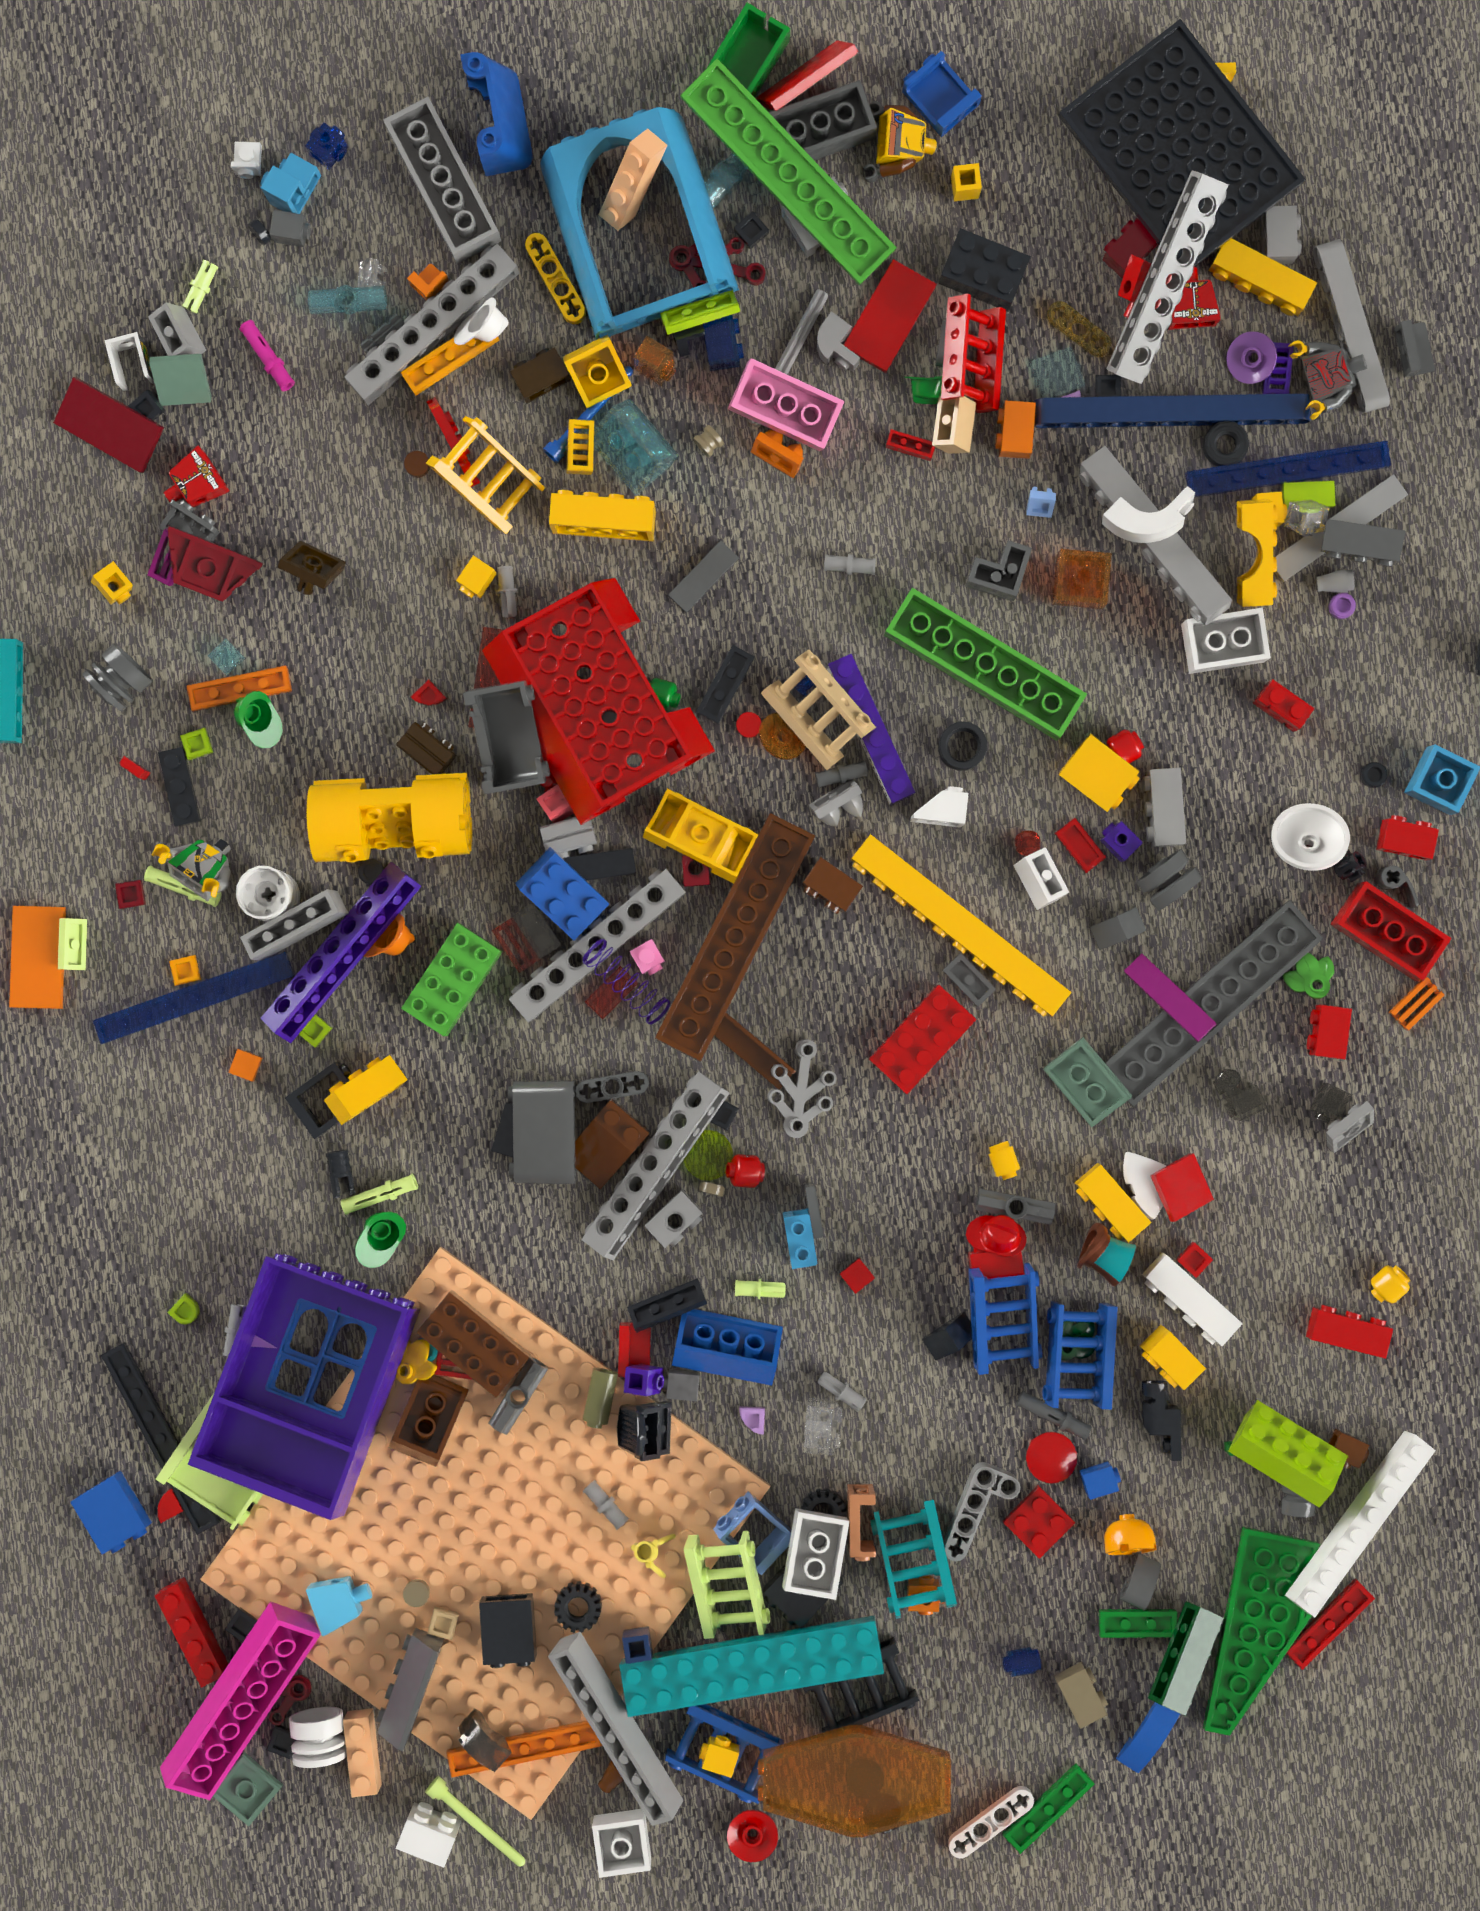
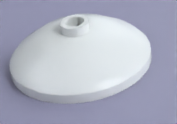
M1307 803L1292 806L1277 817L1273 824L1271 840L1274 850L1283 861L1299 869L1315 871L1329 868L1345 856L1350 843V832L1344 819L1334 810L1323 805Z

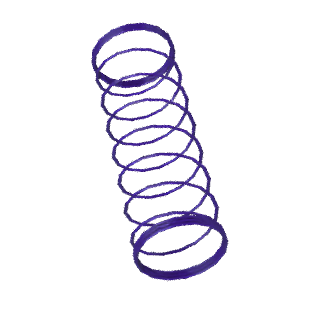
M601 939L588 949L582 962L587 967H597L604 960L602 957L610 949H612L610 953L613 951V947L609 948L601 956L597 964L588 966V964L595 961L602 954L607 946V941ZM604 942L598 953L587 961L590 953L599 944ZM620 960L611 969H613L620 962ZM611 965L608 967L607 971H606L605 973H603V974L606 975V973L611 970V969H609V968L611 967ZM620 973L617 975L616 979L613 981L614 983H615V981L618 980L617 978H618V976L620 975ZM624 987L622 990H620V991H622V993H621V999H622V1000H625V999L622 998L623 991L626 989L625 987ZM634 993L633 996H632V998H630L631 1001H632V999H633L634 997H636L638 994L635 995V993ZM655 994L646 1003H648L655 996ZM664 997V1000L660 999L646 1016L640 1015L642 1004L632 1009L639 1008V1016L646 1017V1022L652 1025L666 1014L671 1002L666 997ZM668 1002L663 1012L653 1021L649 1022L651 1015L664 1003Z

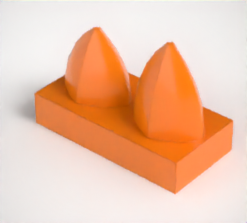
M772 429L765 433L760 432L755 439L751 453L794 479L804 459L801 444H792L785 447L782 445L783 434Z

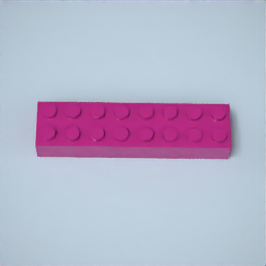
M270 1601L160 1766L166 1788L211 1800L321 1634L313 1616Z

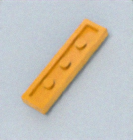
M453 337L400 373L416 396L500 341L499 337L490 342L473 338L463 345L455 344Z

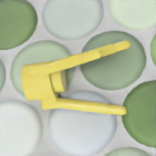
M667 1535L653 1542L642 1541L635 1543L631 1546V1549L634 1551L638 1561L645 1562L647 1568L653 1570L660 1577L665 1578L666 1574L653 1564V1561L658 1556L657 1547L675 1539L676 1535Z

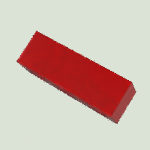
M892 429L890 430L885 447L927 461H931L935 449L931 441Z

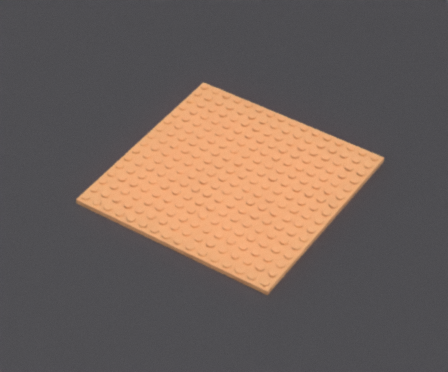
M440 1247L404 1296V1298L414 1301V1307L420 1309L409 1340L413 1343L422 1338L416 1332L446 1295L453 1290L531 1354L530 1357L544 1363L549 1369L507 1435L500 1433L488 1422L523 1366L497 1398L475 1380L435 1375L469 1389L436 1467L388 1448L417 1382L416 1380L412 1384H402L395 1377L345 1515L329 1520L263 1494L257 1505L254 1504L249 1511L251 1514L244 1524L238 1526L200 1580L256 1619L260 1618L271 1601L313 1616L316 1624L317 1621L306 1593V1589L311 1583L351 1576L355 1587L368 1583L371 1588L372 1598L360 1602L362 1605L361 1614L325 1636L320 1635L306 1657L379 1710H381V1707L385 1709L389 1700L385 1699L389 1684H395L398 1675L393 1673L398 1659H404L406 1651L402 1650L407 1634L412 1636L415 1628L428 1632L435 1607L460 1613L453 1639H444L411 1732L447 1759L446 1752L448 1749L587 1721L548 1658L560 1638L575 1634L571 1632L570 1628H567V1630L562 1628L563 1624L558 1623V1617L554 1613L557 1596L564 1586L566 1588L569 1583L573 1582V1584H576L577 1581H581V1584L584 1585L589 1583V1587H595L596 1593L600 1594V1601L602 1602L600 1617L597 1623L593 1624L590 1630L585 1629L582 1635L616 1691L621 1696L624 1691L619 1664L622 1658H625L622 1641L623 1631L649 1626L652 1649L654 1650L694 1594L683 1550L688 1535H699L700 1543L704 1547L725 1545L713 1530L717 1521L726 1515L734 1507L737 1499L744 1496L748 1491L761 1501L770 1488V1484L672 1413L670 1454L660 1455V1459L640 1461L634 1455L619 1448L617 1422L620 1406L624 1404L641 1405L655 1402L648 1396L624 1393L625 1379L622 1377L617 1378L608 1424L602 1425L601 1429L587 1426V1421L583 1420L593 1368L611 1369L447 1250ZM442 1355V1359H448L447 1357ZM441 1365L440 1368L465 1373L456 1366ZM406 1367V1369H405V1375L408 1374V1368H407V1367ZM353 1370L347 1375L326 1407L336 1411L342 1410L355 1375ZM514 1390L512 1392V1397L515 1401L525 1400V1394L521 1390ZM594 1480L609 1497L612 1496L615 1499L614 1503L629 1518L618 1530L615 1529L603 1513H598V1507L583 1492ZM753 1510L742 1520V1522L729 1535H731L733 1538L735 1537V1535L741 1529V1527L746 1522L748 1517L751 1515ZM675 1534V1539L657 1547L658 1556L653 1561V1564L666 1574L665 1578L660 1577L653 1570L647 1568L645 1562L638 1561L634 1551L631 1549V1546L635 1543L642 1541L653 1542L667 1535ZM720 1557L705 1558L706 1567L712 1569ZM415 1579L423 1580L430 1589L427 1602L420 1607L409 1606L403 1598L404 1588L410 1581ZM533 1593L537 1647L535 1662L522 1667L516 1666L515 1663L505 1664L501 1668H491L490 1665H483L479 1602L482 1596ZM574 1598L569 1602L568 1608L574 1616H582L588 1611V1604L582 1598ZM580 1751L468 1775L532 1820Z

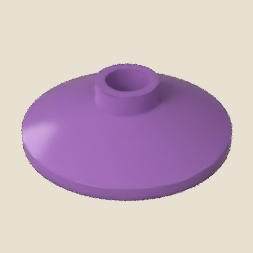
M1246 332L1239 335L1231 343L1227 352V366L1230 373L1235 379L1246 384L1259 383L1265 380L1274 370L1277 361L1274 343L1268 336L1260 332ZM1253 353L1258 355V360L1255 363L1251 360Z

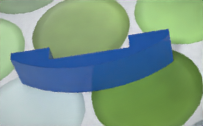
M1154 1702L1134 1736L1128 1738L1116 1760L1139 1773L1163 1744L1180 1713Z

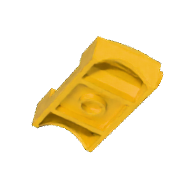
M668 788L643 834L644 839L664 849L668 846L712 868V873L733 884L758 837V834L749 828L743 827Z

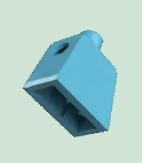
M351 1576L314 1582L306 1589L322 1636L357 1618L362 1612L360 1602L372 1598L369 1584L366 1583L355 1587Z

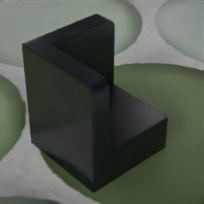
M703 324L672 333L680 357L690 354L687 345L688 340L705 335Z

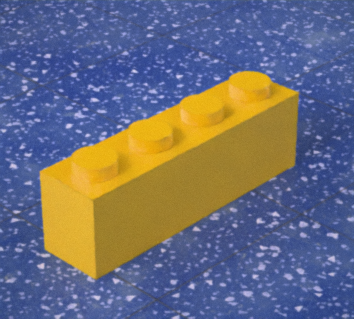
M1230 239L1220 247L1208 270L1213 273L1216 279L1220 281L1228 280L1236 284L1235 287L1239 291L1244 293L1251 292L1257 295L1261 302L1265 304L1272 303L1280 307L1281 312L1289 316L1300 315L1317 285V282L1234 239Z

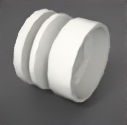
M256 866L241 876L236 888V898L239 907L247 915L268 922L299 905L300 890L297 882L290 875L270 866ZM272 891L275 892L276 896L269 900L268 896L272 894Z
M338 1707L311 1708L299 1711L289 1717L290 1736L297 1740L291 1745L292 1752L294 1753L292 1755L294 1766L317 1768L335 1764L345 1759L347 1756L346 1746H343L345 1744V1736L339 1734L344 1730L342 1709Z

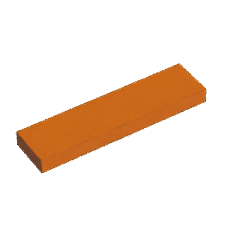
M287 666L187 685L192 711L237 703L236 699L245 697L253 691H261L267 696L292 691Z

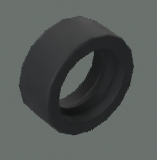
M959 721L951 724L943 731L938 742V752L941 760L948 767L957 771H967L976 767L984 759L987 752V739L984 732L977 725L971 722ZM959 731L971 733L977 741L976 754L967 761L954 759L948 751L950 737Z

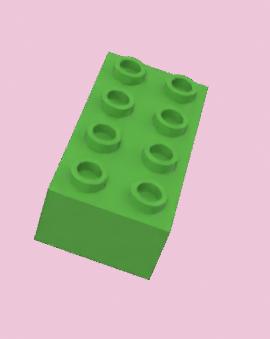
M457 923L401 1009L442 1036H448L503 951L464 925Z

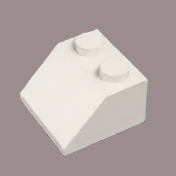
M947 787V789L942 790L911 816L910 822L962 827L966 820L968 793L962 792L963 788Z

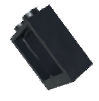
M339 1061L332 1063L285 1097L313 1139L321 1137L340 1122L334 1117L322 1126L301 1095L333 1072L343 1084L349 1082L348 1077L352 1072L345 1063L340 1064Z

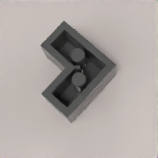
M1008 540L1004 546L999 564L975 557L965 587L1014 601L1018 595L1032 548Z

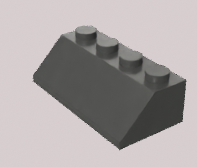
M415 1628L412 1636L409 1634L406 1636L402 1650L406 1651L404 1659H398L393 1673L398 1675L395 1684H389L385 1699L389 1700L386 1709L381 1707L376 1723L380 1724L377 1733L400 1751L404 1750L410 1737L445 1639L427 1634L426 1631Z

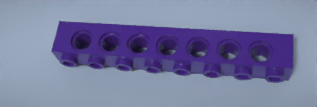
M391 861L348 912L349 914L342 919L261 1017L263 1022L276 1035L292 1043L421 888V885Z

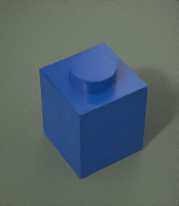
M1109 1462L1079 1470L1086 1495L1090 1500L1119 1491L1117 1483L1121 1482L1117 1467L1112 1468Z

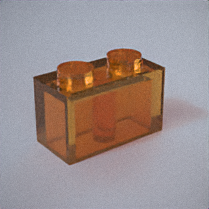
M646 336L633 357L635 370L662 386L664 381L669 382L676 370L674 368L673 351Z

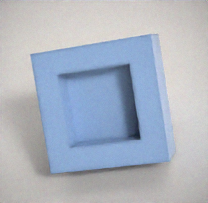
M1033 487L1030 490L1026 515L1052 518L1056 493H1053L1051 488H1047V491L1043 492L1037 491V487Z

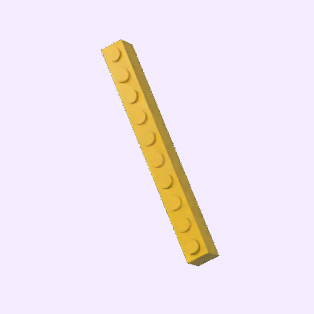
M871 834L851 858L854 862L852 867L862 875H865L867 872L874 878L872 883L882 891L887 888L894 893L892 898L903 907L908 904L914 909L912 914L923 923L927 919L934 925L932 930L942 938L946 935L954 941L952 946L961 953L969 952L974 956L972 961L983 970L988 967L994 972L992 977L1003 986L1007 982L1014 988L1012 993L1022 1001H1025L1026 998L1034 1004L1032 1009L1044 1017L1046 1014L1053 1016L1071 994V991Z

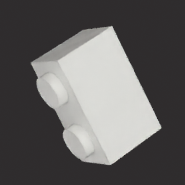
M1046 847L1024 857L1013 865L1036 910L1059 900L1069 893Z

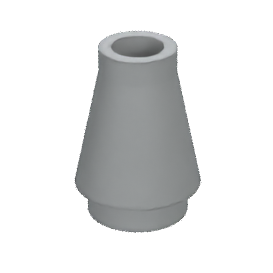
M1344 568L1323 576H1317V592L1348 593V591L1354 590L1353 570H1346Z

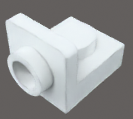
M235 142L234 161L231 162V168L235 175L244 179H251L253 175L261 176L262 145L260 142Z

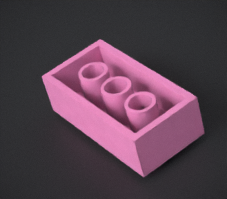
M751 358L746 364L728 410L821 451L826 446L844 401Z

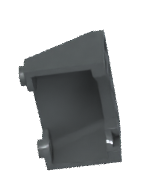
M519 681L463 692L465 705H469L470 709L473 708V711H470L469 714L473 719L482 762L481 772H487V774H484V781H482L484 794L545 783L546 777L550 776L548 761H543L531 702V700H535L533 686L528 685L526 681Z
M575 1080L513 1081V1086H508V1102H513L514 1163H509V1178H514V1183H576V1169L574 1165L576 1162L575 1101H573L575 1096Z

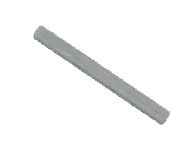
M817 289L775 368L776 370L785 374L789 373L828 298V294L823 290ZM748 419V422L753 426H761V424Z

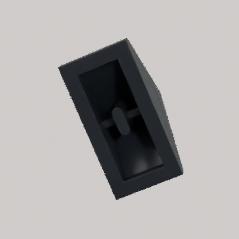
M963 1311L922 1338V1341L935 1360L960 1351L972 1339L971 1321Z

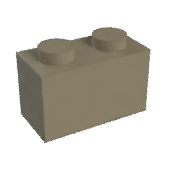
M1082 1662L1054 1675L1080 1729L1108 1715L1104 1708L1108 1703L1101 1690L1096 1692L1093 1683L1097 1681L1090 1667L1085 1669Z

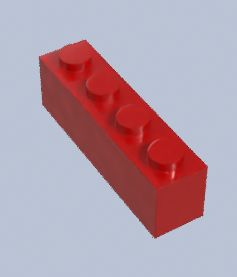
M185 1577L161 1588L155 1595V1598L202 1688L219 1679L228 1666V1662Z

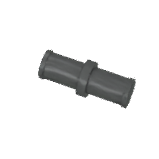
M864 760L845 766L838 764L836 768L815 772L818 788L836 783L842 785L846 784L848 780L868 776Z

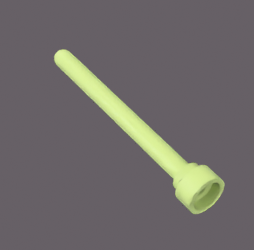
M437 1776L425 1791L432 1799L436 1798L438 1801L440 1799L444 1801L517 1866L525 1864V1858L448 1791L449 1788L446 1786V1782L440 1776Z

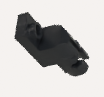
M1143 1380L1142 1394L1146 1397H1152L1148 1401L1144 1400L1142 1402L1143 1426L1149 1435H1167V1438H1163L1162 1442L1164 1454H1167L1171 1461H1182L1181 1409L1177 1405H1168L1171 1402L1166 1381Z

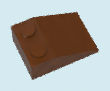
M611 1099L576 1139L575 1168L601 1190L648 1136L650 1131L615 1100Z
M432 1375L427 1380H417L388 1448L436 1467L469 1389L435 1375Z

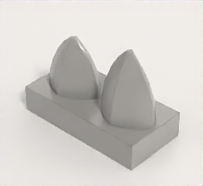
M853 779L848 780L846 784L836 787L809 804V807L822 822L837 827L840 818V806L853 816L859 818L862 816L863 803L860 795L862 791Z

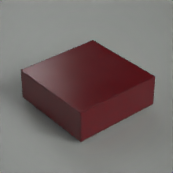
M142 880L115 884L119 909L146 905Z

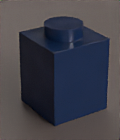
M649 1626L624 1630L622 1641L626 1664L652 1660L653 1649Z

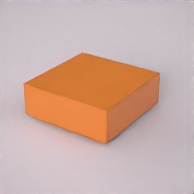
M237 1049L228 1073L253 1082L263 1057Z

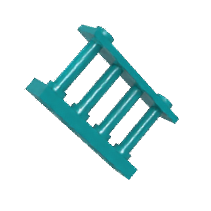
M934 1500L925 1501L924 1509H921L919 1513L880 1520L879 1511L874 1512L875 1519L870 1520L873 1536L878 1535L890 1588L891 1597L886 1598L889 1613L895 1612L896 1619L901 1618L900 1608L940 1600V1603L945 1602L946 1608L957 1606ZM918 1523L928 1524L930 1534L926 1535V1538L890 1546L885 1544L883 1534L885 1530ZM927 1548L929 1551L934 1550L936 1560L931 1561L932 1564L891 1572L889 1556ZM932 1574L935 1577L940 1576L942 1586L937 1587V1590L897 1598L894 1582Z

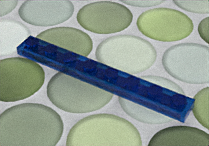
M1388 441L1187 471L1185 476L1187 486L1195 492L1194 498L1389 468L1391 460Z
M283 952L92 1021L100 1043L106 1044L286 980L295 975L287 952Z

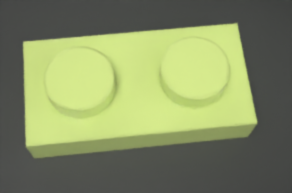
M59 918L58 969H86L87 919Z

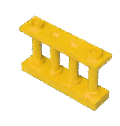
M465 416L462 420L470 427L466 434L445 458L439 459L432 455L426 464L496 529L507 534L513 527L506 521L509 518L508 514L531 486L540 491H543L545 487L539 482L541 477L531 468L527 471L485 431L488 427L479 418L471 419ZM479 435L488 446L465 474L458 476L452 471L454 468L453 464ZM497 452L506 463L483 491L476 493L471 488L473 485L472 480ZM515 469L524 480L504 504L494 510L489 505L491 501L489 498Z

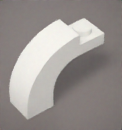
M1187 486L1166 508L1152 513L1139 511L1120 497L1103 514L1102 524L1115 535L1128 541L1137 543L1161 541L1172 536L1183 527L1184 516L1194 506L1195 492Z

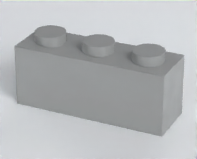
M1181 767L1147 771L1146 776H1143L1142 779L1143 790L1148 793V801L1144 803L1145 816L1149 817L1150 827L1146 828L1147 842H1151L1152 848L1186 844Z

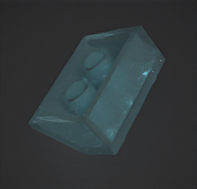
M630 398L612 406L594 429V447L636 496L665 473L679 457L676 451Z

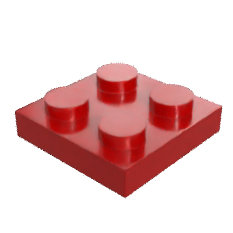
M1037 1485L1003 1520V1523L1040 1559L1075 1524V1521Z

